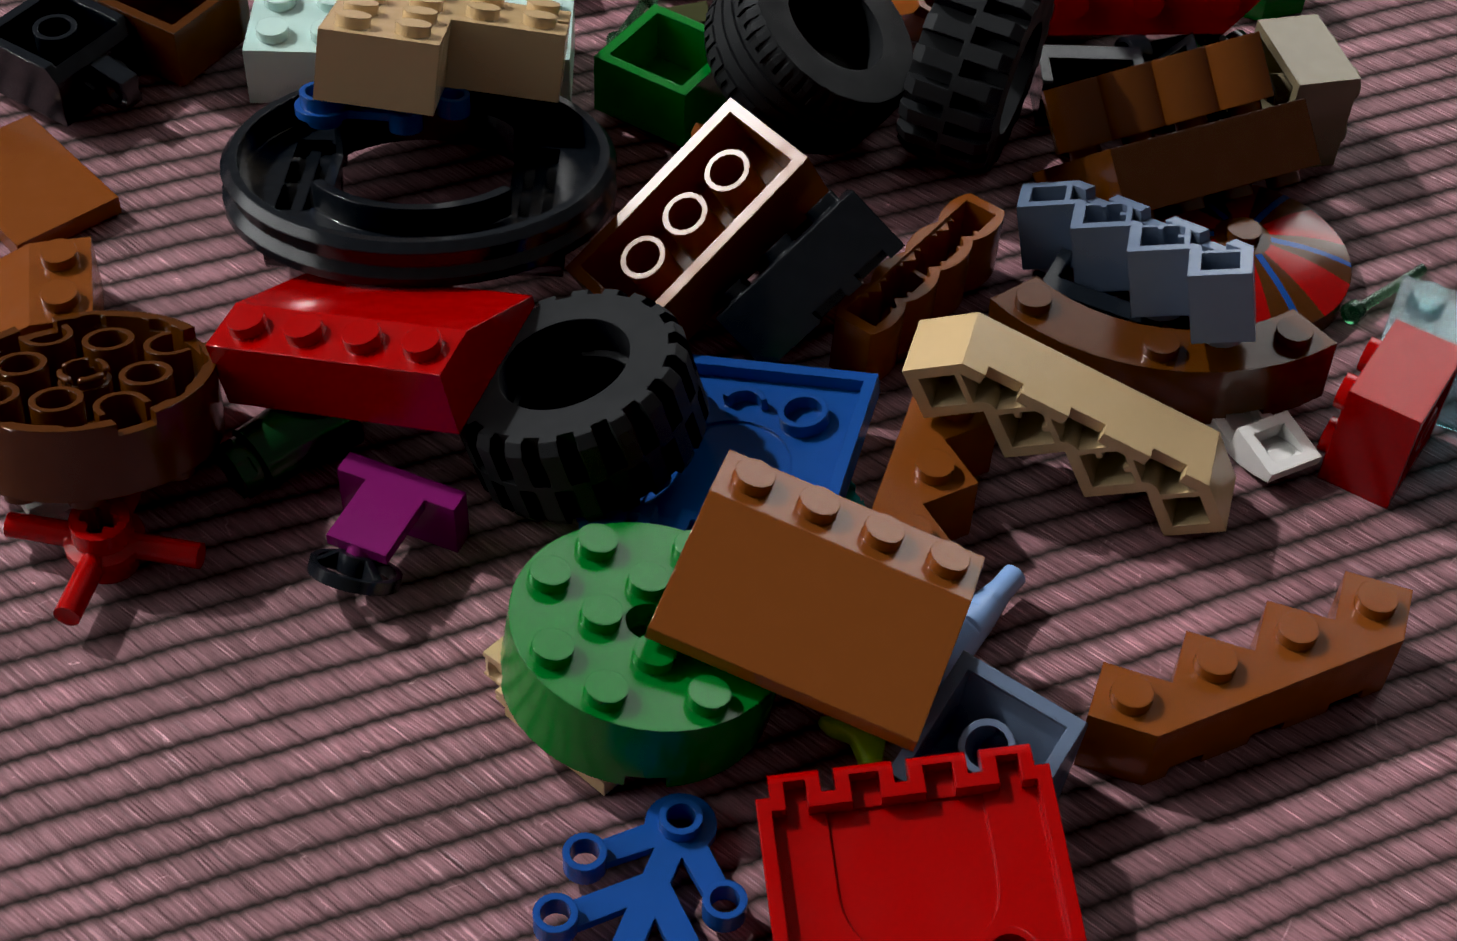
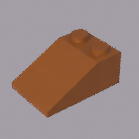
M91 236L71 239L58 238L50 241L28 243L0 258V332L16 327L20 331V335L24 336L53 328L52 316L88 311H104V289Z

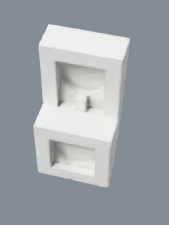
M1259 410L1228 414L1226 419L1216 418L1212 419L1211 424H1205L1220 432L1226 451L1234 461L1267 483L1316 465L1322 458L1288 410L1272 415V413L1262 414Z

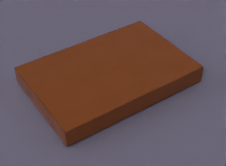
M28 115L0 128V241L11 252L28 243L44 242L58 238L68 239L122 213L119 197L33 117Z

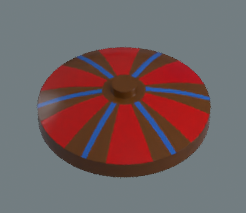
M1252 185L1254 191L1252 195L1220 203L1218 192L1204 196L1205 208L1174 215L1208 228L1210 240L1226 246L1227 242L1238 239L1254 246L1256 323L1295 309L1323 331L1340 313L1352 277L1349 254L1335 230L1322 217L1302 203L1276 191ZM1170 205L1155 209L1157 220L1166 223L1165 220L1174 217L1172 216ZM1189 315L1164 322L1174 329L1190 330Z

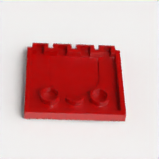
M1027 743L978 749L979 772L968 773L963 751L906 758L905 770L907 781L895 782L891 760L833 767L834 790L821 791L818 769L768 775L769 798L755 799L772 940L1087 941L1050 764L1034 765L1030 744Z

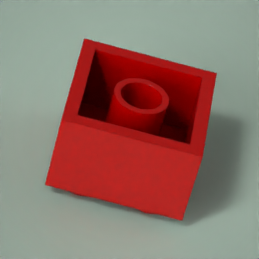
M1398 319L1395 320L1383 340L1375 337L1369 340L1356 368L1357 371L1361 372L1360 375L1357 376L1349 372L1345 376L1332 404L1333 407L1341 410L1339 418L1332 416L1317 445L1318 450L1326 453L1317 476L1318 478L1385 509L1390 505L1432 436L1457 376L1456 344Z

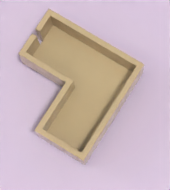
M337 0L318 27L313 100L433 116L444 88L448 87L558 103L564 77L571 12L560 10V4L552 0H527V5L504 2L505 0Z

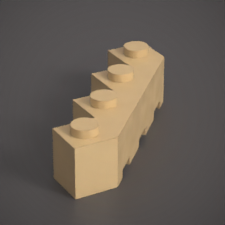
M980 312L919 320L902 373L924 418L984 412L1004 458L1065 452L1084 497L1146 492L1163 536L1226 531L1236 475L1219 431Z

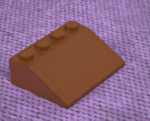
M729 449L705 498L644 637L913 752L970 607L985 557L967 550L953 541L941 539L903 523L889 514L877 512L839 496L825 487L813 485L773 468L764 461L747 457Z

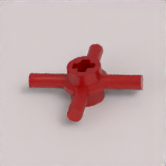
M144 491L109 499L107 503L95 509H72L68 520L10 511L5 518L3 528L4 535L9 538L64 547L68 561L76 568L53 611V615L59 622L70 626L79 624L98 584H114L129 578L136 572L141 560L200 569L206 556L205 543L147 534L143 522L134 514Z

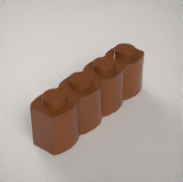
M1257 31L1041 91V96L1055 152L1057 155L1069 153L1070 161L1101 152L1100 144L1121 138L1123 145L1153 138L1155 137L1153 129L1175 124L1176 131L1209 123L1207 114L1228 109L1229 116L1233 117L1263 109L1261 99L1274 96L1260 33Z
M968 193L950 201L942 209L938 222L929 224L915 232L907 242L905 252L884 260L875 269L871 283L861 285L849 297L846 295L839 302L835 314L829 367L838 370L879 374V381L887 376L894 368L898 354L909 351L919 320L949 316L960 305L964 292L979 287L989 279L995 266L1005 211L972 193Z

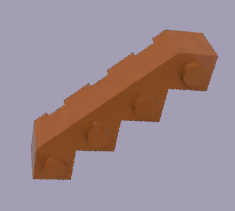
M912 396L872 509L880 513L889 514L903 523L944 540L952 541L968 535L979 485L974 477L989 472L995 443V436L984 412L924 418L914 396Z
M1345 571L1327 617L1267 600L1250 649L1186 631L1170 682L1103 662L1086 719L1088 727L1077 752L1074 765L1142 786L1165 777L1170 767L1195 757L1200 762L1247 744L1250 736L1275 725H1278L1281 730L1327 712L1330 703L1353 694H1357L1359 698L1382 690L1405 639L1413 590Z

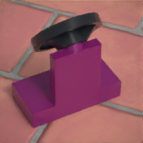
M349 452L337 468L343 512L326 534L327 543L339 548L319 549L312 552L309 557L307 572L320 583L349 593L386 596L398 592L403 574L398 567L389 561L407 535L457 553L470 535L466 492ZM329 569L336 570L337 572H339V573H341V574H338V573H336V572H333V571H331V570H329ZM380 574L385 576L389 580L383 581Z

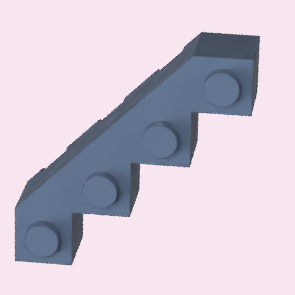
M1081 180L1022 184L1016 208L1023 270L1038 269L1040 272L1047 273L1061 248L1072 251L1070 268H1073L1074 283L1111 296L1129 291L1131 318L1147 317L1153 321L1166 322L1175 320L1180 316L1189 315L1191 344L1207 343L1216 348H1229L1241 342H1255L1256 292L1253 245L1238 239L1227 242L1226 246L1210 240V231L1206 227L1176 216L1165 220L1166 223L1151 218L1150 206L1120 195L1109 198V201L1096 197L1095 186Z

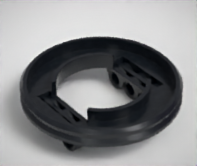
M298 90L263 107L237 129L223 149L220 159V177L223 183V207L228 221L235 232L246 243L264 255L267 267L293 268L326 279L366 286L433 288L481 283L509 276L563 277L565 255L592 238L607 222L614 209L617 197L615 174L617 153L613 141L606 130L586 111L562 96L559 97L558 103L469 91L471 114L467 118L445 120L437 116L435 110L433 116L423 115V130L420 133L401 136L389 131L388 121L346 119L339 127L334 129L318 130L311 128L306 122L299 120L295 115L294 103L299 98ZM412 140H439L474 145L496 152L514 162L510 188L503 185L490 192L467 199L432 204L381 202L344 192L343 167L348 166V155L353 152L380 144Z

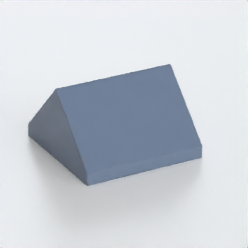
M963 650L936 693L914 751L902 748L892 764L893 774L900 780L907 781L905 770L906 758L962 751L965 754L968 773L979 772L978 749L1029 743L1034 765L1050 764L1058 800L1087 730L1088 723Z

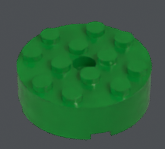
M641 522L587 524L579 530L559 537L539 550L525 564L513 585L501 649V688L504 699L514 719L527 736L550 756L576 771L620 785H624L625 776L666 778V787L690 784L715 776L740 761L753 749L767 726L776 693L644 637L691 530L684 531L674 527Z

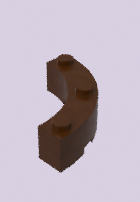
M1038 276L990 298L988 317L1203 424H1211L1212 419L1216 418L1226 419L1228 414L1246 413L1259 410L1262 414L1272 413L1274 415L1296 408L1322 396L1337 346V342L1295 309L1257 322L1255 342H1241L1229 348H1216L1207 343L1191 344L1190 330L1149 326L1109 316L1068 298L1053 289Z

